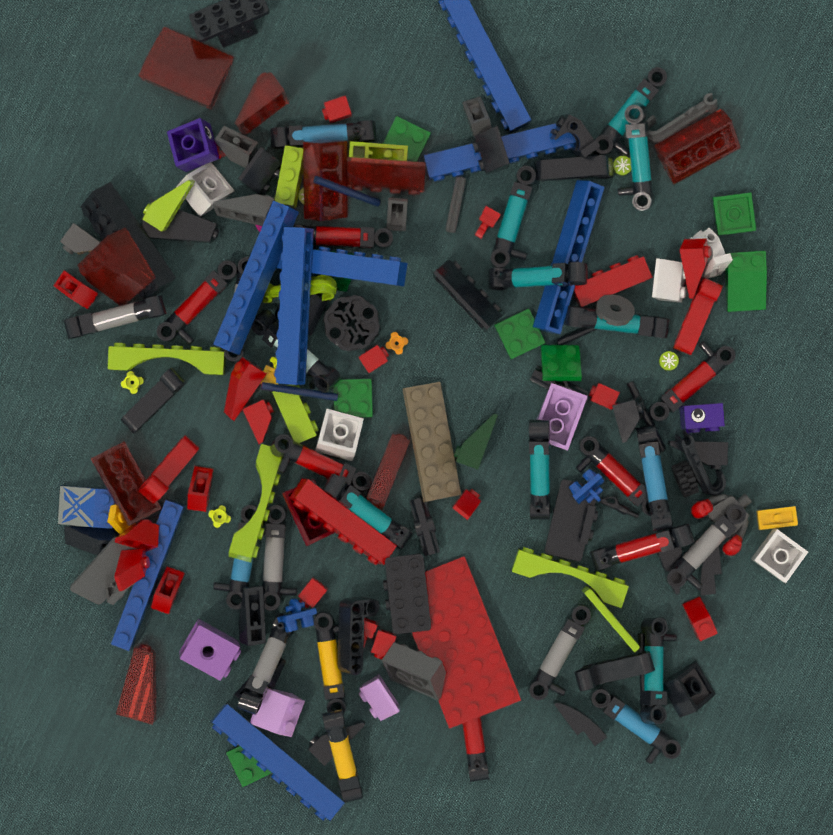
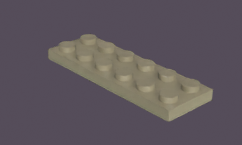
M436 382L403 388L423 502L461 495L441 383Z

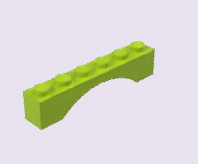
M114 343V346H109L108 370L130 371L147 360L170 357L192 364L203 374L225 375L226 357L221 348L210 347V351H202V347L191 346V350H183V346H171V349H164V345H152V348H145V344H133V347H126V343Z
M261 444L256 459V469L262 485L260 503L251 520L242 529L234 533L229 549V557L250 563L253 557H257L259 547L256 545L258 539L262 540L265 530L262 528L263 521L267 522L270 510H267L268 504L273 503L275 492L272 491L274 485L278 486L281 476L278 474V468L283 457L273 455L270 446Z
M523 547V550L518 549L511 569L512 572L529 578L545 573L572 575L590 585L604 603L622 608L629 587L625 584V580L614 577V580L606 578L607 574L596 571L593 574L588 572L589 568L580 565L575 568L570 566L571 562L562 559L557 562L552 560L553 556L541 553V556L533 554L534 550Z

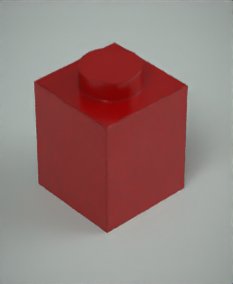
M346 95L324 102L325 108L322 109L325 120L329 119L330 124L352 117Z
M376 345L358 358L370 374L388 362L387 357L389 354L384 347L379 348Z
M597 383L596 386L593 385L590 389L588 396L591 398L589 401L612 410V405L615 404L620 392Z
M313 577L298 595L301 598L299 602H304L307 608L309 606L313 608L328 588Z
M378 629L371 653H374V657L383 659L395 642L397 634Z

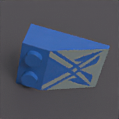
M60 486L58 524L112 529L113 527L107 521L110 506L117 504L118 489Z

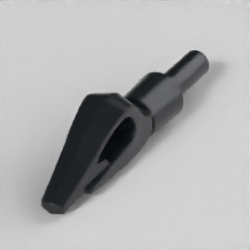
M608 496L600 498L601 504L613 508L624 515L628 514L638 519L639 514L629 510V507L620 505L617 497ZM614 499V503H608L606 500Z

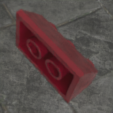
M314 479L310 480L315 485H317ZM295 488L282 493L306 546L336 533L326 530L321 521L311 519L308 516L309 512L305 509L300 510L293 505L294 501L289 497Z

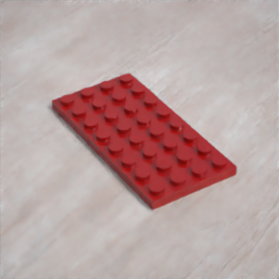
M465 556L426 571L431 629L428 631L412 632L419 651H422L431 658L437 657L443 662L446 676L439 704L449 729L521 701Z

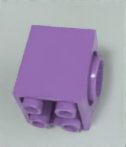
M198 619L181 647L179 656L181 660L221 681L223 677L226 678L231 670L230 664L232 660H237L241 650H239L240 646L237 639ZM206 646L212 647L210 651L203 650Z

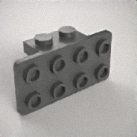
M114 537L70 585L72 592L98 605L102 604L106 598L108 603L114 605L124 596V593L130 587L124 591H119L114 575L121 551L134 550L136 548L115 543V538L117 537Z

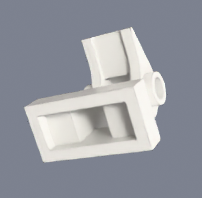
M710 228L704 232L700 230L693 238H690H707L708 246L711 247V257L708 258L707 265L702 274V277L707 279L721 275L733 260L730 253L725 254L719 237Z

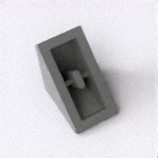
M388 198V230L406 231L408 199Z

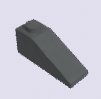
M254 194L215 201L213 207L217 216L263 226L271 204L275 200L268 195Z

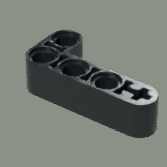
M607 155L535 161L536 181L592 177L597 179L614 178L613 158Z
M174 368L168 369L159 378L160 381L121 418L123 424L133 434L145 425L187 383Z
M352 597L345 598L340 602L338 669L343 673L356 676L363 670L364 617H372L379 612V602L375 599Z
M650 651L585 665L575 671L574 674L579 690L585 691L599 684L653 672L655 667Z

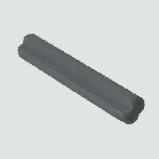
M457 176L455 180L445 229L450 233L456 232L466 178Z

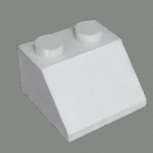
M212 162L187 174L176 186L177 188L191 179L195 181L185 199L200 217L214 208L213 203L215 201L224 200L235 191Z
M656 258L652 297L659 301L682 303L687 291L686 287H684L685 274L682 262Z
M326 409L315 451L352 461L364 418Z

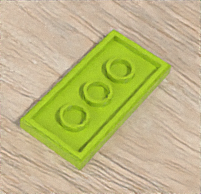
M585 586L581 591L626 644L636 652L640 646L588 586Z

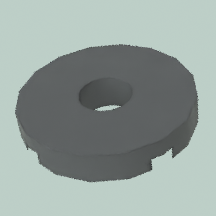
M605 295L598 300L596 305L598 317L601 320H606V323L610 325L623 326L628 324L634 317L635 310L632 303L619 295Z

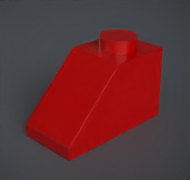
M65 270L54 284L55 288L86 309L94 302L98 294Z
M261 400L243 409L258 444L264 442L273 418L271 413L274 412L270 402L266 403L265 400Z
M194 466L188 491L187 509L207 511L213 478L212 468Z
M472 488L470 491L465 489L452 505V508L468 520L481 503V500L478 499L481 495Z
M140 520V522L130 526L115 538V543L136 549H144L146 552L157 548L159 525L152 523L150 520Z
M144 549L121 551L114 575L119 591H124L145 577L146 570L150 566V560L145 555Z
M166 567L155 591L151 605L152 609L166 614L170 613L185 575L184 572Z
M700 596L682 604L699 641L718 634Z

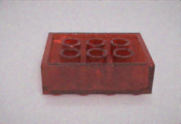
M163 27L145 59L139 77L141 80L212 110L234 57Z
M271 71L268 74L264 72L256 78L257 82L254 83L235 121L242 135L246 136L290 103L285 90Z
M347 157V186L356 191H363V188H368L370 192L381 193L382 190H389V193L401 194V191H409V195H420V192H424L426 162Z
M126 227L108 235L78 264L80 273L87 282L120 306L130 302L156 278Z

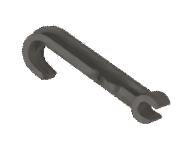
M713 93L706 94L702 102L691 107L688 111L657 131L649 130L648 141L659 143L694 122L705 113L715 112L718 108L717 99L713 101ZM654 115L646 120L648 121V129L656 124V117Z

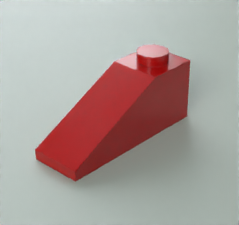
M707 238L684 239L680 247L689 299L694 298L708 258L711 257V247L708 246Z
M244 357L235 364L231 372L224 413L233 421H235L266 376V373L260 367Z

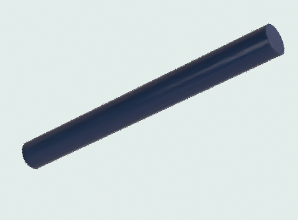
M314 177L313 182L315 184L377 207L380 205V199L322 177Z
M262 382L261 390L333 401L338 399V393H324L318 390Z

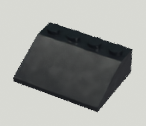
M448 260L433 272V278L486 332L502 317L500 314L501 308L495 302L491 304L487 300L489 296L483 289L478 290L474 286L476 282L469 275L465 276L461 272L463 268L456 261L452 263Z

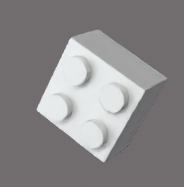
M773 528L751 560L780 581L786 583L808 551L778 529Z

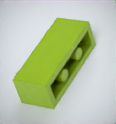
M286 145L284 148L275 201L291 208L297 207L307 155L305 149Z
M292 384L287 385V386H293V387H299V388H300L299 385H297V386L292 385ZM273 391L272 393L293 440L297 443H302L317 436L316 432L319 429L315 420L311 421L308 415L311 411L307 402L303 404L300 395Z

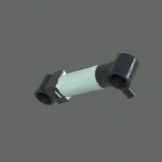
M263 310L255 317L251 329L259 336L264 335L262 340L271 348L274 345L278 348L277 330L279 329V320H276L275 315L271 311ZM307 349L306 374L312 378L309 388H317L319 391L327 393L340 381V374L334 367H327Z

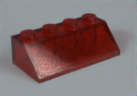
M722 108L654 145L658 158L673 185L741 148L732 120Z
M317 140L303 142L304 219L325 221L348 218V196L313 182L314 177L319 176L347 187V141Z
M125 441L91 458L128 527L162 509L158 501L151 503L138 491L146 479Z

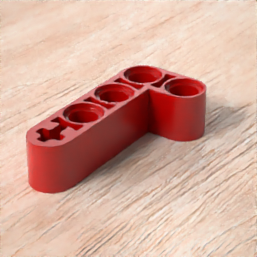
M703 278L700 281L674 342V349L692 355L712 306L717 301L723 285L707 278Z
M184 435L138 491L151 503L158 501L169 489L168 486L196 454L199 447Z

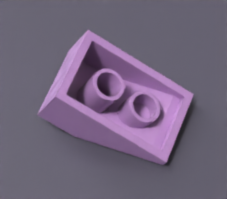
M553 383L549 387L537 420H549L550 444L568 451L588 396Z

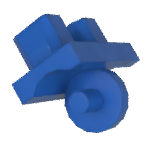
M589 469L583 474V478L588 482L582 487L576 481L569 486L573 498L578 504L583 500H586L588 503L594 499L600 502L601 499L598 495L603 490L599 486L605 481L599 473L596 474Z
M291 599L289 606L285 607L286 612L291 611V614L277 617L278 623L282 622L284 624L286 632L298 630L296 619H300L302 628L313 626V615L317 614L316 608L301 611V608L305 607L304 602L299 603L297 599Z

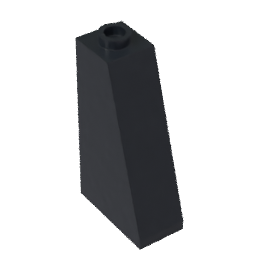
M178 210L166 231L161 232L144 220L141 226L149 239L212 243L213 240L217 239L220 231L217 229L218 225L216 223Z

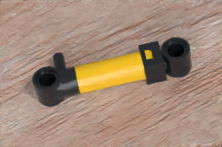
M322 611L316 615L314 626L325 700H329L327 712L334 711L331 705L338 702L342 705L344 714L346 711V701L342 697H345L341 671L338 669V648L335 633H338L339 625L334 626L333 616L327 611ZM320 617H327L329 624L321 626L318 619Z
M341 709L322 713L343 801L346 803L363 799L343 711Z

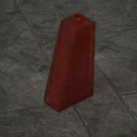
M392 434L366 498L381 511H383L410 442L402 434Z
M140 644V646L134 647L116 715L153 725L156 721L155 650H151L149 645Z

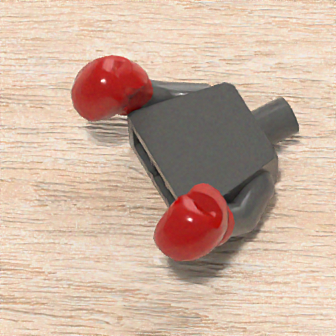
M724 493L711 495L707 499L696 502L691 508V514L694 518H702L707 515L713 522L720 514L724 515L727 506L737 504L745 509L752 501L745 493L737 500L732 495ZM733 509L731 517L732 519H737L740 512L738 509ZM747 512L746 518L742 523L733 524L737 529L727 538L729 540L722 547V551L726 555L734 556L741 550L742 539L745 536L749 523V514Z

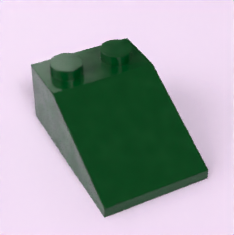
M492 414L461 444V447H456L454 453L456 462L477 470L479 469L498 416L497 414Z

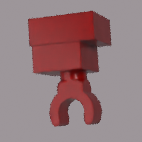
M486 206L479 218L482 223L475 236L482 239L489 226L493 228L501 214Z
M364 617V646L368 637L372 639L378 626V622Z

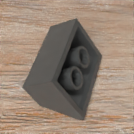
M394 642L382 659L391 681L439 701L446 676L443 662L437 657L431 658L422 651H414L405 644L400 645Z

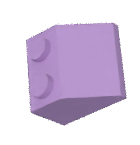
M380 674L360 686L361 692H359V695L364 702L368 701L371 706L369 710L375 719L378 717L382 721L400 711L399 703Z
M269 688L257 715H252L250 723L273 733L292 737L305 701L292 693Z

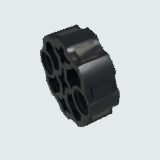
M353 295L336 299L324 316L326 336L330 342H333L344 351L351 352L367 348L379 333L378 312L374 305L361 296ZM340 302H342V304H347V306L345 307V312H343L342 310H337V308H339L338 304ZM352 304H354L353 312L356 315L354 317L350 313ZM369 308L374 311L371 319L363 317L365 309ZM334 315H342L346 322L343 323L340 317H335ZM346 315H349L353 321L357 320L355 323L357 333L351 326L347 327L349 321ZM361 324L363 329L369 330V333L362 332L358 325ZM333 328H338L341 331V335L337 339L330 336ZM350 330L352 331V333H353V335H354V338H353V340H352V343H350L351 335H350V333L348 332V331H350ZM359 335L362 337L369 336L365 340V345L361 343L355 344L359 340Z

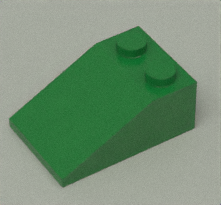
M766 251L730 253L733 260L725 269L727 312L766 310Z

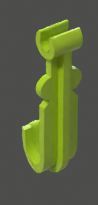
M330 276L311 277L310 295L322 293V301L331 300L335 297L337 283ZM269 283L263 297V303H270L273 298L279 297L281 285L274 286Z

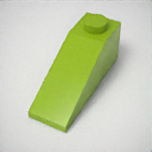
M350 141L348 163L407 165L408 146Z
M193 179L188 180L152 204H148L143 211V214H145L143 220L161 232L166 231L195 181Z

